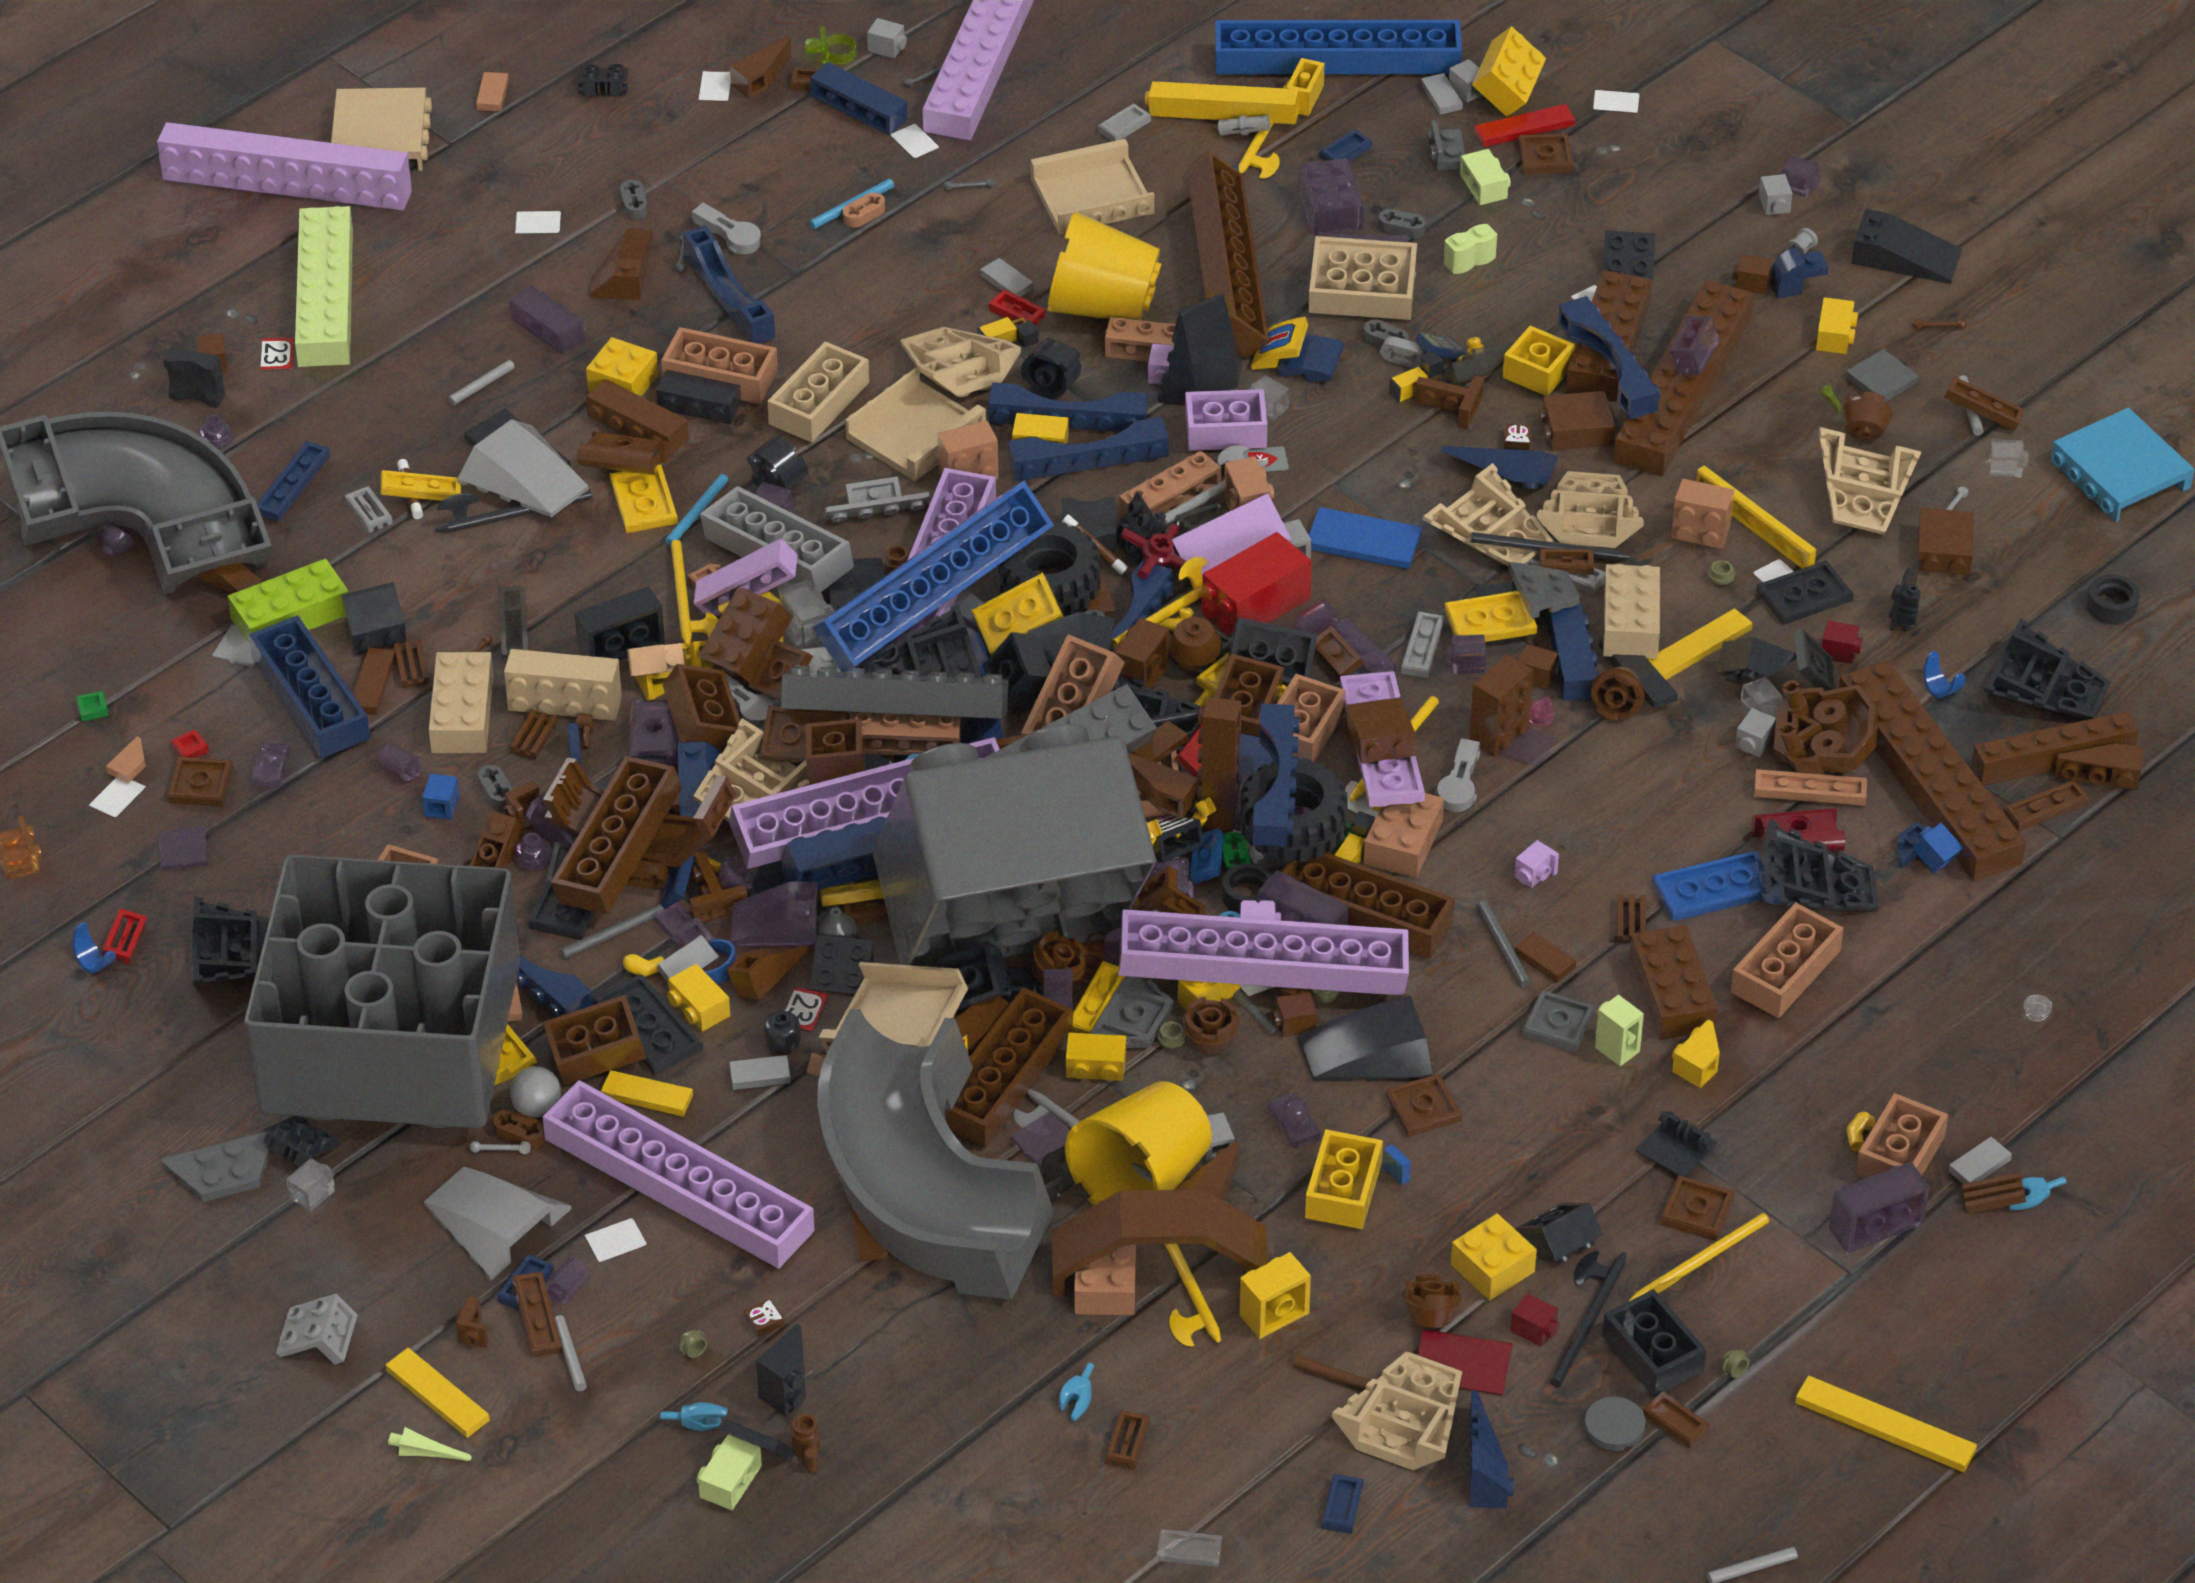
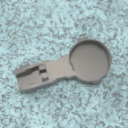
M703 202L692 211L693 222L702 227L706 226L710 232L720 235L721 238L726 240L727 247L733 253L750 254L759 248L761 232L756 225L750 222L731 220L723 213Z
M726 674L737 711L740 713V718L761 730L766 720L768 705L772 706L774 699L764 694L748 692L741 684Z
M1461 738L1454 760V770H1451V774L1444 777L1439 782L1438 787H1436L1435 796L1444 798V809L1447 811L1462 812L1476 802L1477 795L1475 794V787L1470 780V776L1473 774L1476 761L1480 757V742Z

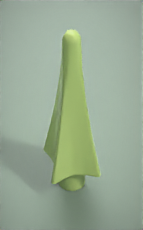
M406 1427L404 1428L403 1435L391 1432L388 1441L389 1445L400 1447L398 1456H427L470 1461L472 1459L470 1454L440 1444Z

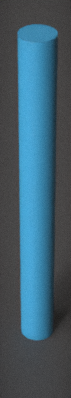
M887 179L809 221L810 227L814 230L843 215V208L866 194H882L894 188L893 181Z
M720 474L668 535L665 539V543L671 547L673 540L681 538L700 513L704 511L729 481L726 475Z

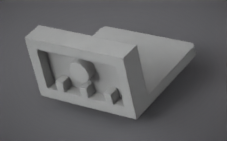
M337 1294L291 1307L287 1313L276 1354L281 1358L317 1347L334 1364L344 1362L358 1315Z

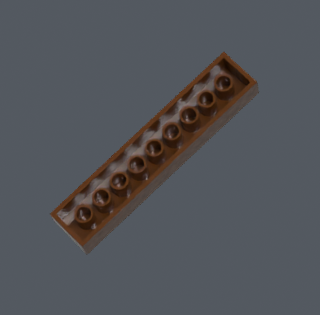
M1206 150L1187 166L1205 299L1220 292L1224 295L1241 356L1248 359L1269 342L1244 178L1243 174L1210 150Z
M1705 280L1650 377L1652 383L1658 386L1661 398L1658 401V411L1631 420L1627 418L1615 440L1614 462L1660 476L1665 474L1752 317L1754 293Z
M1887 660L1840 676L1839 688L1859 684L1875 704L1878 714L1876 752L1931 826L1935 828L1942 823L1962 845L1963 849L1955 858L1974 882L2021 866L2026 841L1891 663Z

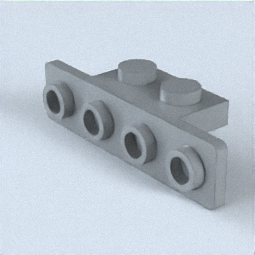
M898 477L846 484L848 504L826 507L824 518L825 521L832 520V522L838 523L856 516L859 519L872 517L873 514L883 512L885 515H892L904 509L919 511L929 505L930 494L925 492L901 496Z

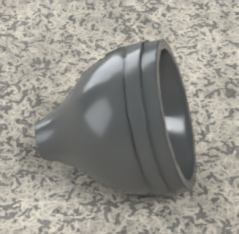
M833 908L818 922L815 938L817 939V935L858 939L859 933L854 920L847 913L842 912L839 908Z

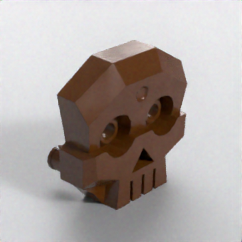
M1794 680L1784 683L1782 690L1786 701L1777 706L1774 751L1779 764L1788 763L1798 773L1822 775L1825 774V771L1846 773L1856 769L1876 748L1878 714L1875 704L1859 684L1824 691L1822 687L1800 689V684Z

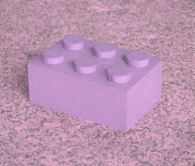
M1264 389L1185 392V419L1189 451L1221 450L1233 445H1244L1248 448H1267V416Z

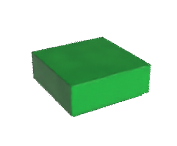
M103 691L76 696L82 722L109 716Z

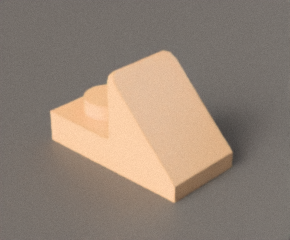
M682 643L627 649L630 676L671 672L676 664L684 665Z

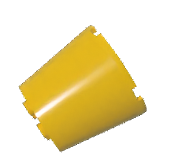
M1074 212L1065 235V239L1069 240L1066 253L1060 251L1047 311L1103 319L1114 317L1141 320L1144 310H1149L1155 293V283L1162 263H1158L1160 249L1083 214Z
M1159 1081L1079 1121L1071 1128L1067 1135L1065 1144L1066 1160L1076 1185L1081 1182L1091 1196L1088 1200L1094 1206L1119 1191L1175 1190L1209 1150L1212 1142V1130L1205 1111L1188 1091L1174 1083ZM1137 1163L1151 1172L1153 1182L1140 1176L1134 1170L1132 1164Z

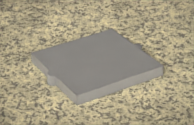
M231 625L212 654V657L229 661L230 664L238 663L253 667L255 661L252 658L249 643L237 626Z

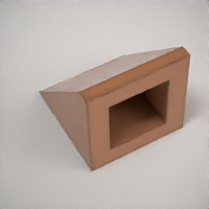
M811 1053L806 1073L820 1077L821 1067L826 1055Z

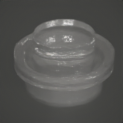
M2031 995L2024 1000L2023 1009L2030 1020L2043 1021L2051 1014L2052 1003L2043 995Z

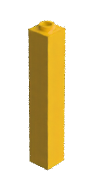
M1152 81L1150 91H1146L1145 106H1149L1150 115L1155 117L1229 120L1240 118L1243 115L1247 117L1268 115L1270 123L1296 124L1300 110L1298 89Z

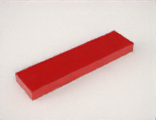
M1563 104L1475 125L1474 133L1481 145L1488 147L1517 140L1520 135H1538L1575 126V118L1567 105Z

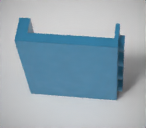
M2126 408L2057 439L2053 443L2051 455L2053 464L2063 471L2073 483L2085 492L2087 497L2091 498L2115 522L2120 519L2121 509L2174 484L2181 491L2190 489L2192 485L2194 468L2130 408Z

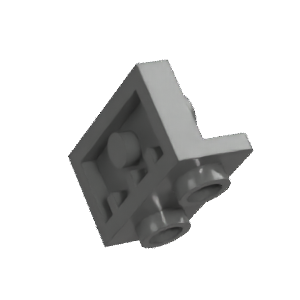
M1431 120V129H1427L1426 132L1427 144H1432L1430 146L1431 161L1435 160L1437 170L1460 169L1461 156L1466 155L1461 130H1438L1437 120Z

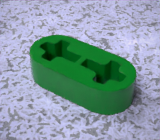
M1231 831L1224 834L1222 860L1225 873L1233 866H1236L1234 861H1238L1239 864L1250 863L1245 836L1239 832ZM1231 844H1235L1237 850H1232Z

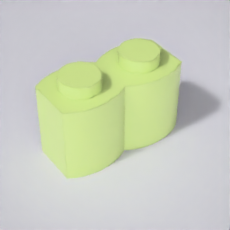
M1480 224L1470 228L1467 232L1451 235L1445 240L1444 265L1453 274H1460L1469 271L1474 266L1484 265L1493 261L1496 258L1497 233L1488 224Z

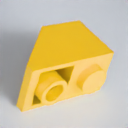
M1708 1019L1701 1027H1696L1689 1039L1684 1044L1680 1043L1677 1045L1672 1054L1674 1059L1672 1072L1699 1088L1718 1071L1720 1052L1712 1021Z

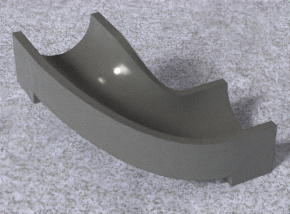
M110 411L77 413L50 419L45 414L0 427V460L6 470L13 490L25 546L94 527L125 526L141 534L148 546L164 595L174 592L181 583L189 578L220 566L235 563H252L256 569L267 566L271 543L255 497L251 498L242 477L225 455L209 441L191 430L152 416Z
M850 1009L821 1067L818 1083V1112L828 1152L851 1207L875 1240L894 1257L911 1268L932 1277L954 1281L957 1292L960 1294L1012 1300L1054 1214L1038 1165L1036 1163L976 1156L961 1145L948 1127L945 1120V1109L952 1110L973 1069L956 1019L944 1018L930 1046L914 1047L887 1038L872 1027L860 1009Z

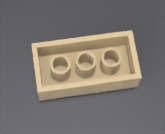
M825 341L767 401L769 425L813 443L869 384V360Z
M1606 564L1603 656H1613V654L1644 655L1646 658L1658 659L1660 567Z
M518 649L510 650L504 671L509 711L531 712L533 709L537 710V713L540 714L544 712L551 715L577 717L579 713L592 715V719L616 721L622 698L619 659Z
M437 652L429 724L431 753H487L494 676L491 652Z

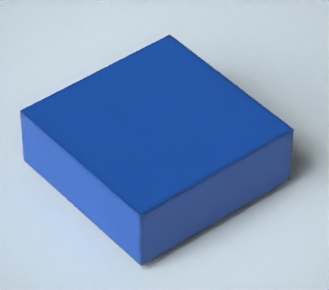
M1391 1144L1384 1149L1383 1169L1401 1186L1409 1182L1411 1161Z

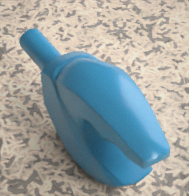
M2031 1177L2023 1179L2024 1192L2027 1195L2025 1196L2026 1202L2010 1205L2009 1209L2026 1210L2038 1206L2050 1195V1189L2066 1183L2065 1178L2061 1177L2047 1183L2044 1178Z
M1090 1362L1087 1363L1082 1375H1076L1068 1380L1060 1392L1059 1407L1062 1411L1070 1400L1077 1401L1071 1415V1421L1074 1422L1087 1410L1091 1401V1382L1088 1378L1094 1368V1364Z
M698 1402L682 1406L681 1412L661 1411L660 1418L681 1420L682 1426L695 1431H708L720 1425V1417H726L728 1409L712 1403Z

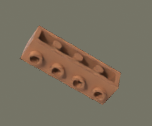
M1110 317L1105 336V357L1149 362L1152 344L1174 345L1172 337L1176 324Z
M1199 451L1120 495L1119 516L1124 518L1127 506L1132 501L1136 492L1140 493L1151 510L1171 499L1177 500L1178 505L1176 507L1220 483L1221 467L1205 453Z
M850 711L849 720H862L865 754H921L938 746L960 743L961 717Z

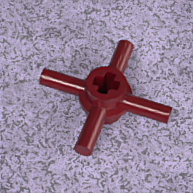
M1171 524L1164 534H1155L1149 540L1127 528L1124 529L1121 538L1140 547L1144 554L1143 559L1146 560L1137 573L1139 578L1146 579L1156 564L1165 567L1169 563L1181 569L1184 563L1187 562L1174 554L1172 539H1174L1179 531L1177 525Z

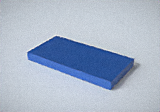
M1319 507L1309 537L1311 538V550L1409 569L1422 535V527Z
M1757 850L1652 875V883L1672 921L1762 900L1758 868L1759 853Z

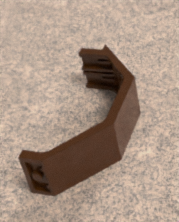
M567 758L543 798L548 808L544 817L578 837L604 793L603 790L588 780L577 759ZM716 776L694 817L667 814L641 860L658 862L665 866L680 867L714 837L736 797V793L727 776Z
M1205 1189L1119 1191L1052 1230L1053 1296L1065 1295V1279L1069 1275L1126 1245L1204 1244L1242 1265L1244 1275L1251 1270H1256L1268 1264L1266 1226Z

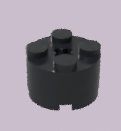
M1046 338L1023 361L1021 366L1022 379L1024 382L1027 380L1031 386L1029 390L1038 396L1052 400L1062 396L1080 376V353L1076 348L1070 347L1064 342Z
M779 435L769 439L747 457V461L754 473L751 476L754 483L760 488L765 485L776 499L783 497L808 475V467L802 456L797 458L793 452L796 450L795 446Z

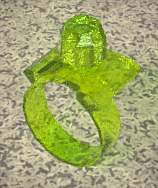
M822 25L819 28L820 39L811 38L805 41L806 53L818 54V52H821L824 64L827 62L835 64L848 63L857 54V45L854 38L846 34H834L826 38V27ZM836 43H845L852 46L853 50L846 54L829 53L828 46Z

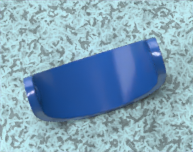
M1936 651L1928 654L1923 675L1929 693L1936 698H1943L1961 690L1965 685V675L1962 673L1957 674L1953 678L1952 684H1950L1942 673L1939 664V654Z
M85 922L80 923L76 927L73 935V950L78 963L85 971L97 973L116 960V954L113 951L107 952L102 957V953L92 941L88 925Z
M713 939L709 944L712 949L729 957L720 967L704 971L716 984H719L730 978L727 969L736 961L735 947L730 941Z

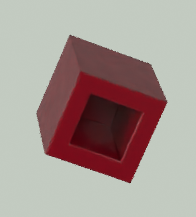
M1828 620L1822 639V648L1832 656L1834 661L1852 664L1855 653L1860 654L1863 638L1858 637L1860 626Z
M1527 1293L1512 1312L1510 1331L1542 1347L1548 1338L1552 1339L1559 1329L1560 1323L1557 1321L1558 1308Z

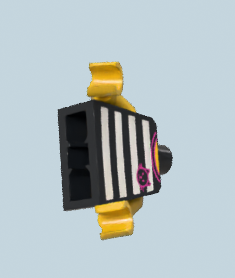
M1210 797L1195 804L1198 811L1191 818L1184 817L1181 819L1173 815H1164L1146 822L1156 860L1166 862L1204 846L1201 827L1207 821V816L1216 811V807Z

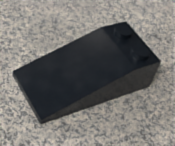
M1865 209L1854 240L1851 264L1951 284L1962 248L1892 214Z
M882 558L853 559L854 567L830 585L831 614L883 578Z

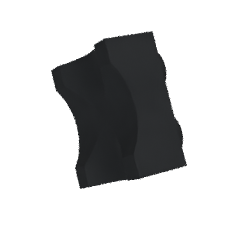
M171 347L163 360L164 367L167 369L169 376V398L175 400L194 399L204 402L209 407L218 408L225 396L220 356Z
M1104 497L1096 501L1062 498V520L1069 514L1107 549H1116L1115 497Z

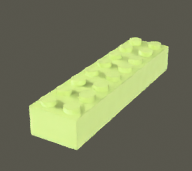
M350 206L299 209L295 332L298 367L350 364L353 225Z

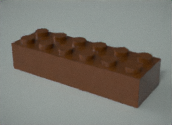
M1603 270L1592 303L1598 307L1605 321H1609L1615 334L1621 337L1627 350L1634 353L1651 303L1653 279ZM1577 342L1568 367L1566 392L1575 394L1605 391L1608 401L1617 402L1619 379L1614 368L1594 349Z
M625 756L551 881L559 903L607 915L610 913L682 789L674 766Z
M1326 852L1320 858H1309L1307 862L1300 863L1299 860H1292V863L1288 862L1276 883V904L1335 925L1408 930V951L1431 959L1454 921L1455 898Z
M1024 987L1021 989L969 1057L973 1069L952 1110L945 1109V1120L953 1134L984 1148L987 1147L1066 1042L1068 1033L1073 1032V1009Z

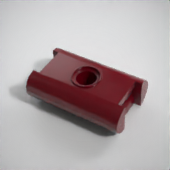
M1836 808L1752 816L1753 837H1760V850L1766 826L1770 819L1778 822V827L1787 832L1793 829L1802 833L1801 838L1813 844L1816 841L1826 844L1828 851L1842 852L1845 850L1844 830H1837Z

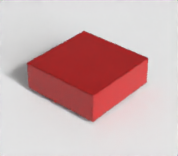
M196 730L171 740L172 748L179 757L198 758L209 753L208 745Z

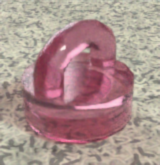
M1543 697L1532 702L1529 720L1532 724L1544 726L1554 720L1555 709L1549 697Z

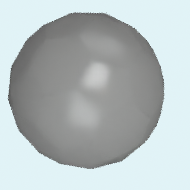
M532 1066L523 1069L513 1078L510 1084L509 1097L513 1107L519 1113L531 1118H540L560 1100L561 1086L557 1077L544 1067Z

